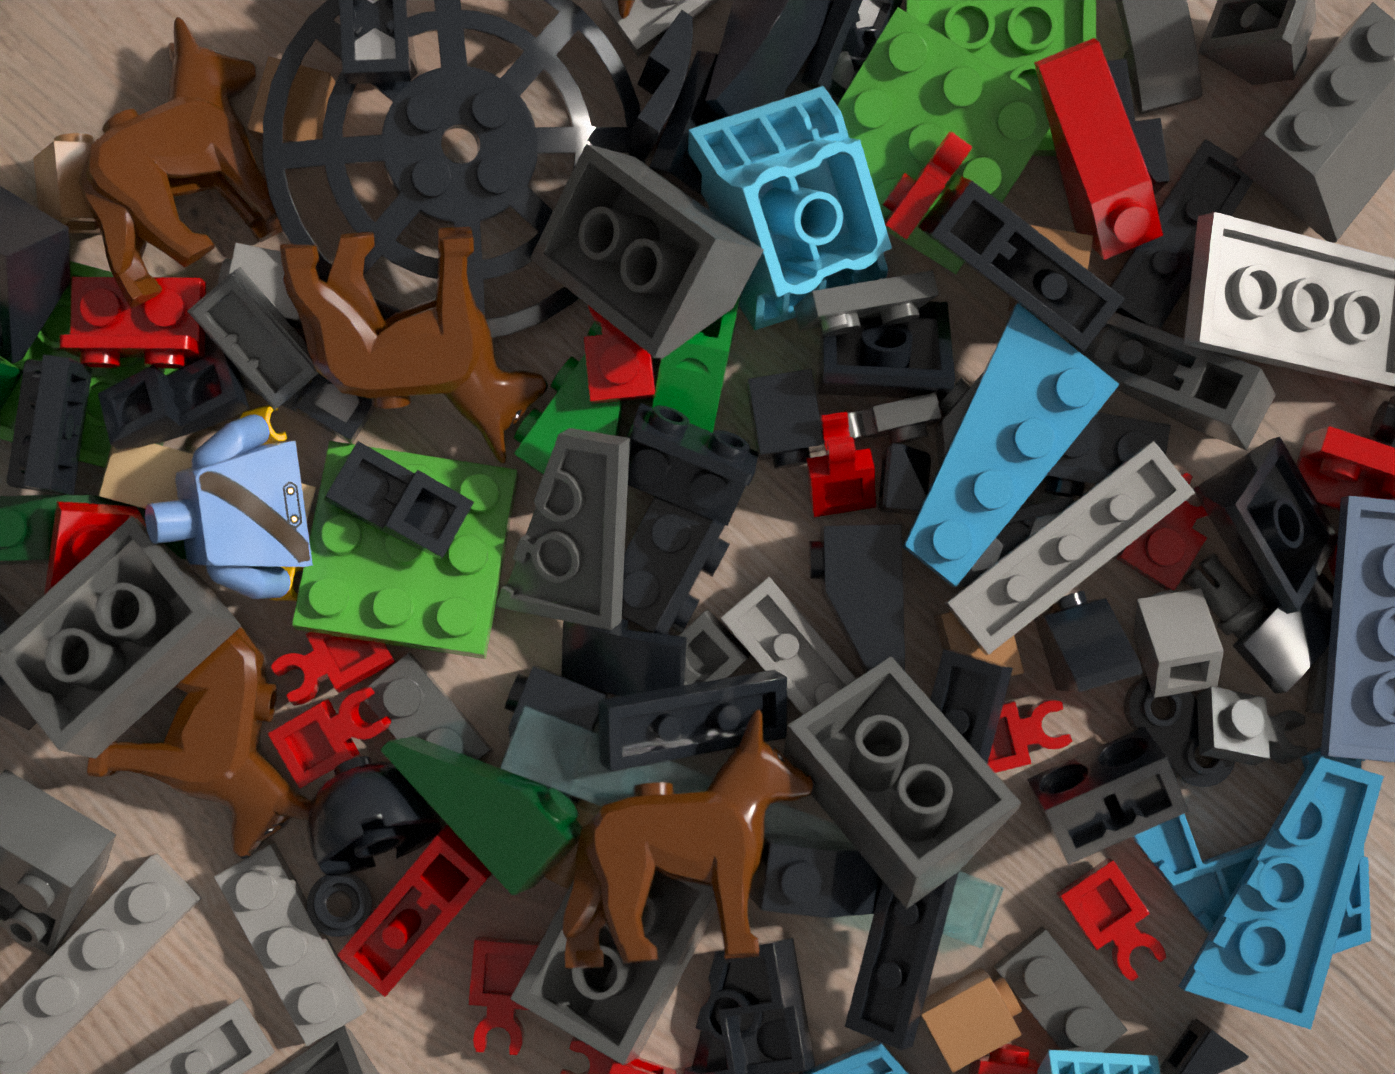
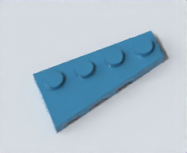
M1019 303L1013 307L1004 327L1005 329L993 355L986 365L968 409L960 421L948 452L934 477L902 546L952 587H956L1120 385Z
M1313 755L1178 987L1187 992L1311 1030L1384 776Z

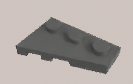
M568 428L558 434L534 499L536 505L526 535L519 540L513 559L516 560L508 584L502 587L495 607L610 631L621 623L630 438Z

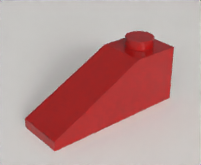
M1092 38L1034 62L1075 231L1080 234L1092 235L1091 247L1104 260L1163 236L1151 178L1100 42Z
M447 824L337 956L381 995L386 997L492 873Z

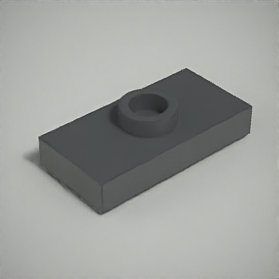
M241 267L229 274L187 311L274 410L319 374L308 352L307 343Z

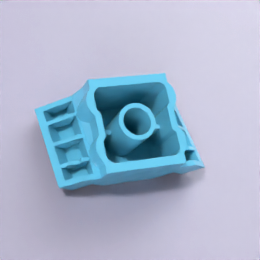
M824 86L689 129L688 153L702 174L701 194L705 198L709 210L764 249L741 292L739 305L754 330L796 318L794 306L812 291L887 278L888 267L883 252L892 249L861 141L849 138L842 113Z

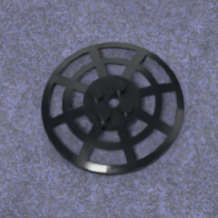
M326 0L307 18L287 46L271 81L263 117L262 161L269 199L283 234L290 244L316 245L300 220L288 189L285 170L325 166L327 181L337 206L356 233H374L375 246L364 259L363 276L383 256L391 263L412 273L437 279V258L422 255L395 240L418 213L437 222L452 224L454 227H471L474 252L467 257V277L475 304L485 316L483 280L500 277L521 269L532 262L530 257L553 212L527 186L534 173L538 154L574 153V169L585 145L589 144L618 153H628V155L636 157L645 164V158L626 145L641 110L625 65L603 31L572 0H544L559 11V13L537 38L524 28L501 17L473 10H462L460 0H434L435 11L422 12L408 17L409 38L426 32L437 31L441 67L425 72L411 82L370 83L393 102L386 115L381 135L343 137V124L347 106L357 84H345L343 71H341L328 99L323 122L322 139L283 143V118L290 87L307 51L317 40L342 60L340 24L334 20L340 14L339 0ZM464 30H474L496 36L516 46L523 53L501 78L485 70L467 66ZM578 30L594 46L612 76L623 105L626 127H591L589 113L580 89L566 66L556 56ZM543 70L548 74L561 94L570 116L572 127H535L532 115L520 96ZM458 128L464 129L473 135L477 142V155L472 161L468 163H455L445 156L441 147V140L447 131ZM383 162L386 175L398 196L376 222L368 216L355 196L347 176L345 164ZM511 207L538 232L532 239L516 249L494 258L482 260L480 222L499 215L507 208ZM318 249V262L315 268L319 279L327 283L332 263ZM564 286L535 305L506 316L488 318L486 321L490 328L492 338L508 336L540 324L576 302L579 297ZM375 299L384 320L394 313L402 311Z

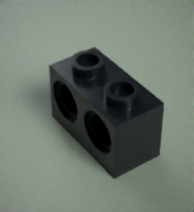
M1145 727L1027 779L1046 824L1068 865L1189 812L1166 755Z

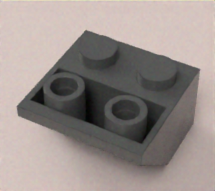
M7 769L0 774V926L6 929L9 936L19 944L27 947H36L52 957L60 947L104 873L116 834Z

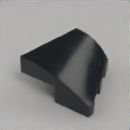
M788 938L759 943V957L725 959L724 950L716 951L708 978L711 985V994L708 1001L700 1008L695 1027L701 1030L692 1066L685 1068L683 1074H784L806 1071L816 1067L794 939Z

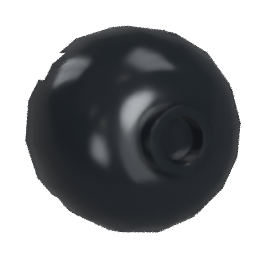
M368 756L355 757L335 767V777L322 785L312 799L307 822L309 844L313 857L317 860L321 872L325 874H346L376 867L373 856L386 853L396 848V859L427 844L441 830L440 821L437 816L438 813L391 762L372 763L371 758Z

